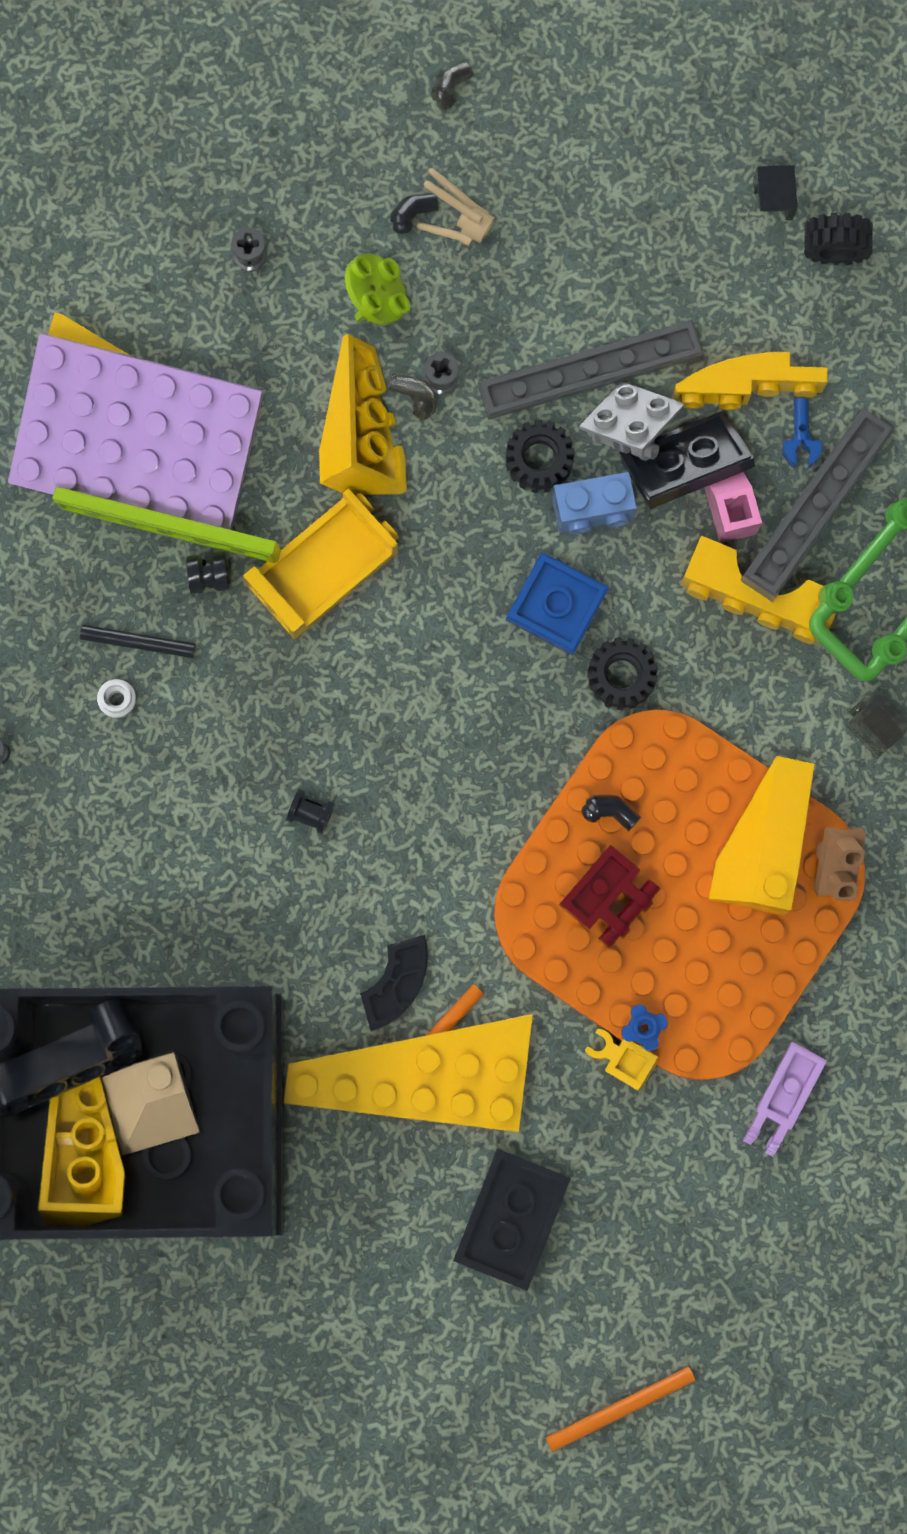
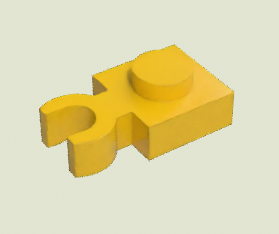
M597 1029L595 1033L605 1039L606 1046L601 1051H595L587 1046L585 1049L586 1053L596 1060H610L605 1071L640 1092L660 1058L650 1051H646L633 1041L627 1042L623 1039L620 1046H617L610 1033L603 1029Z

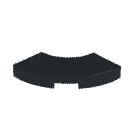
M425 935L387 945L388 963L384 975L374 987L360 993L371 1032L381 1029L399 1018L417 997L427 970L428 952Z

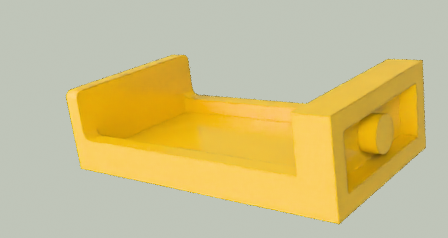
M349 488L342 493V499L281 550L278 563L266 562L259 569L254 566L243 575L246 586L294 640L398 553V543L396 540L399 536L386 521L380 524L371 514L374 509L370 502L361 493L355 496Z

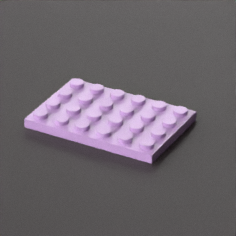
M41 333L38 337L8 483L52 495L54 494L55 487H60L232 530L264 390Z

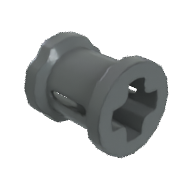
M249 227L237 231L232 237L231 242L236 265L247 272L259 270L266 263L267 259L263 235L258 230ZM246 246L254 247L252 254H245Z
M437 352L432 354L426 361L425 381L428 390L434 394L443 395L451 393L457 386L458 363L451 354ZM443 369L448 370V376L443 374L440 379L435 377V372L440 373Z

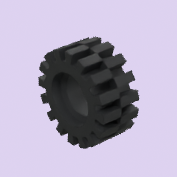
M831 213V216L821 214L819 218L812 217L810 221L805 223L804 254L807 259H811L814 263L821 261V264L833 263V265H839V263H845V265H852L853 261L861 263L863 259L868 260L870 255H872L873 223L868 218L862 219V215L856 214L852 217L851 213H844L843 215Z
M535 420L534 425H530L528 421L523 424L521 430L517 428L513 432V437L509 438L505 457L506 468L511 473L510 478L514 482L517 480L519 487L524 490L528 487L531 488L533 493H538V490H544V493L550 492L554 485L562 484L564 479L567 480L570 475L575 455L574 448H572L573 441L570 436H565L566 430L564 428H555V423L549 421L548 425L542 424V420ZM535 444H544L551 448L555 460L546 469H534L526 462L525 453L527 449Z
M619 637L610 643L606 641L600 649L597 648L594 652L587 671L588 686L590 691L594 692L595 699L598 702L599 700L604 702V706L608 708L611 706L617 707V710H624V708L628 707L633 709L638 704H643L652 693L658 678V666L653 660L655 656L651 651L648 653L645 650L646 645L642 642L638 645L634 643L635 639L628 638L627 641H622V638ZM619 660L630 662L637 671L636 682L627 688L614 686L609 681L607 675L608 668L612 663Z

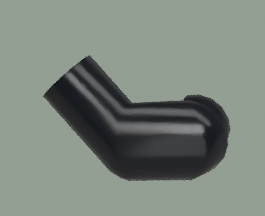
M434 193L408 196L402 199L390 215V221L393 222V231L397 234L409 233L413 228L411 220L417 214L438 211L437 196Z
M592 795L586 799V804L581 809L582 816L591 823L597 822L601 817H613L628 832L642 818L617 795Z

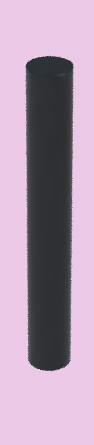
M82 625L80 630V640L187 658H194L196 643L89 625Z

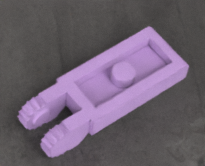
M790 1042L754 1111L757 1114L753 1118L743 1141L751 1145L758 1138L765 1119L778 1124V1127L769 1138L765 1153L773 1157L787 1131L792 1130L827 1060L794 1042Z

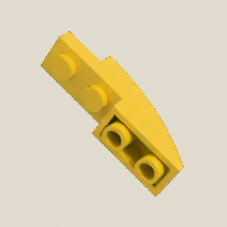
M790 352L749 354L727 359L691 374L675 385L672 399L684 403V408L687 409L702 408L704 404H719L721 409L736 410L740 409L742 405L748 404L751 391H757V395L763 397L777 396L779 392H794L796 397L812 398L817 396V393L823 392L827 384L828 368L790 366Z

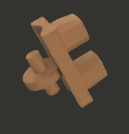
M855 827L851 830L825 828L823 842L818 844L816 850L819 863L813 890L817 896L832 895L835 900H854L856 898L858 890L856 882L859 867L863 864L865 856L863 848L866 832L862 827Z

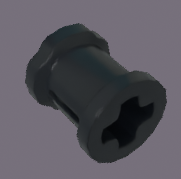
M298 789L290 806L286 821L290 823L294 820L316 828L317 833L323 835L335 803L329 801L326 804L306 796L304 790Z

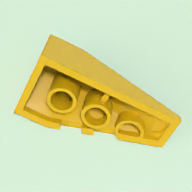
M350 334L342 338L319 449L320 484L341 493L349 488L354 495L358 493L362 495L402 494L407 491L406 458L402 446L394 447L389 427L396 425L393 413H387L380 395L387 388L377 351L374 346Z
M780 756L775 757L715 862L708 900L784 916L791 911L799 872L815 764Z
M99 1077L50 1099L38 1210L44 1226L87 1227L122 1216L125 1173Z

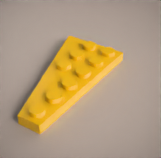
M533 1014L288 1064L283 1103L519 1132Z

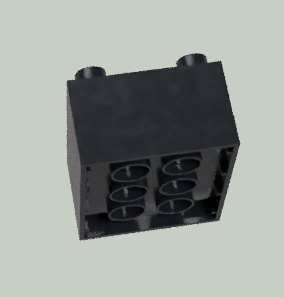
M273 986L0 989V1064L92 1025L90 1013L95 1007L111 999H122L140 1035L143 1053L134 1062L100 1078L140 1062L176 1053L180 1059L200 1133L122 1156L113 1126L125 1173L122 1216L87 1227L44 1226L38 1209L50 1099L15 1115L0 1118V1240L274 1237L284 1235V997L282 994H277Z

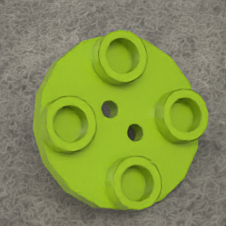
M366 253L356 256L347 265L344 281L349 297L358 309V312L354 314L356 322H362L366 319L367 323L373 322L383 326L398 321L410 310V302L406 297V290L400 278V268L392 258L382 259L380 256Z

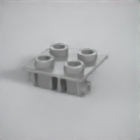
M621 381L579 428L588 432V436L592 437L595 443L606 444L614 450L620 449L625 454L631 451V454L647 461L649 458L655 459L658 455L659 446L655 444V438L685 405L682 402Z

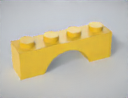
M701 535L681 582V585L687 588L686 592L689 595L700 600H707L708 597L723 602L722 608L737 615H743L744 612L757 616V622L767 628L774 630L779 629V626L793 631L792 636L807 644H814L815 641L819 642L810 631L809 621L814 611L820 605L818 596L823 585L807 580L795 591L777 595L774 601L771 602L741 582L742 575L737 564L736 549ZM832 614L825 622V626L830 629L835 614Z

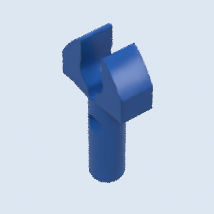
M805 397L794 399V437L791 440H784L782 443V455L792 468H795L797 465L795 451L799 448L800 444H803V448L808 452V468L817 461L822 452V441H814L809 436V400Z

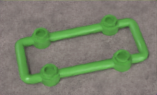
M907 499L899 500L889 505L886 510V525L841 580L826 584L821 588L818 596L820 605L814 611L809 621L812 635L860 681H872L879 676L886 666L898 664L904 659L907 651L905 643L907 641V616L893 634L881 636L874 641L872 645L873 659L867 666L825 626V622L832 614L845 611L851 606L853 602L852 589L899 532L907 530Z

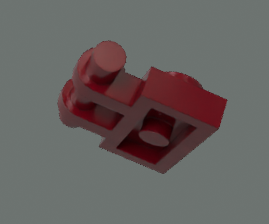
M610 845L562 900L559 906L588 931L598 920L602 921L607 928L598 939L606 947L611 948L619 938L624 939L631 931L629 926L642 911L646 913L653 905L651 900L661 889L650 879L640 890L633 885L631 881L640 872V869ZM623 893L630 902L616 916L608 908Z

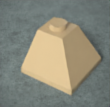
M176 1053L140 1062L100 1078L122 1156L200 1133L180 1059Z

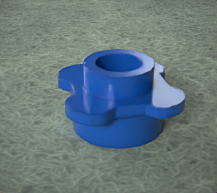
M636 1005L631 1009L632 1017L628 1026L622 1029V1037L627 1042L634 1041L642 1044L646 1051H653L659 1045L657 1039L661 1030L667 1027V1019L662 1014L654 1015L648 1012L643 1005ZM646 1024L648 1031L643 1032L641 1025Z

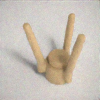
M430 168L428 173L456 198L430 181H425L424 187L462 213L456 225L462 230L458 232L422 222L417 223V229L458 240L467 246H470L472 240L481 244L489 232L495 217L488 214L489 211L477 205L437 170Z

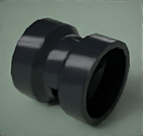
M225 552L213 553L210 558L202 559L199 555L186 557L191 594L203 593L207 587L214 588L216 591L229 590Z

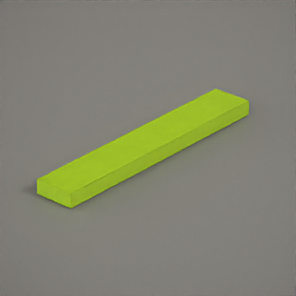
M55 487L52 497L54 503L64 511L271 563H278L281 552L276 541L60 487Z

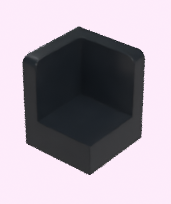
M795 165L757 166L753 178L754 194H758L759 210L761 212L785 211V221L793 220L798 208Z

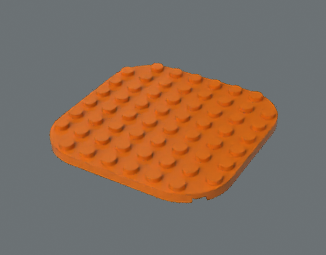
M667 710L642 711L618 720L599 736L513 860L498 887L494 906L495 927L501 947L512 964L526 977L622 1042V1029L628 1026L631 1020V1009L636 1005H643L648 1012L654 1015H664L668 1022L667 1027L661 1030L657 1039L659 1042L658 1047L650 1051L660 1058L656 1066L668 1073L686 1079H717L745 1068L767 1047L855 914L864 891V861L859 867L856 882L858 890L854 900H835L832 895L817 896L813 890L819 863L816 850L818 844L823 842L825 828L851 829L837 814L810 796L799 872L791 911L784 916L708 900L715 862L769 768L687 715ZM592 795H617L642 818L628 832L613 817H601L597 822L591 823L582 816L581 809L586 804V799ZM612 845L640 869V872L631 881L633 885L640 890L650 879L661 890L651 900L653 905L646 913L642 911L629 926L631 931L625 938H619L611 948H608L598 939L607 928L602 921L598 920L588 931L561 908L559 904L606 849ZM621 893L608 909L618 916L630 900ZM646 1024L641 1025V1030L643 1032L648 1031V1026Z

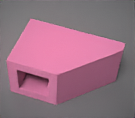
M744 472L704 487L720 543L757 534L762 520L753 488Z

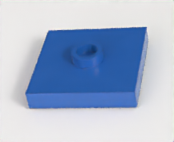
M541 552L505 621L573 656L609 587Z

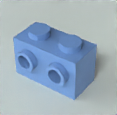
M629 472L554 485L552 501L559 533L582 534L590 531L592 527L607 525L609 528L619 527L628 524L629 520L634 519L637 507Z

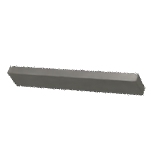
M692 319L479 381L478 388L488 420L696 360L702 358L704 352Z
M863 408L747 569L741 582L773 602L895 428Z

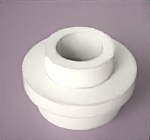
M110 680L104 683L98 691V706L109 717H124L135 707V691L124 680ZM114 693H121L124 695V701L122 704L115 706L110 703V697Z

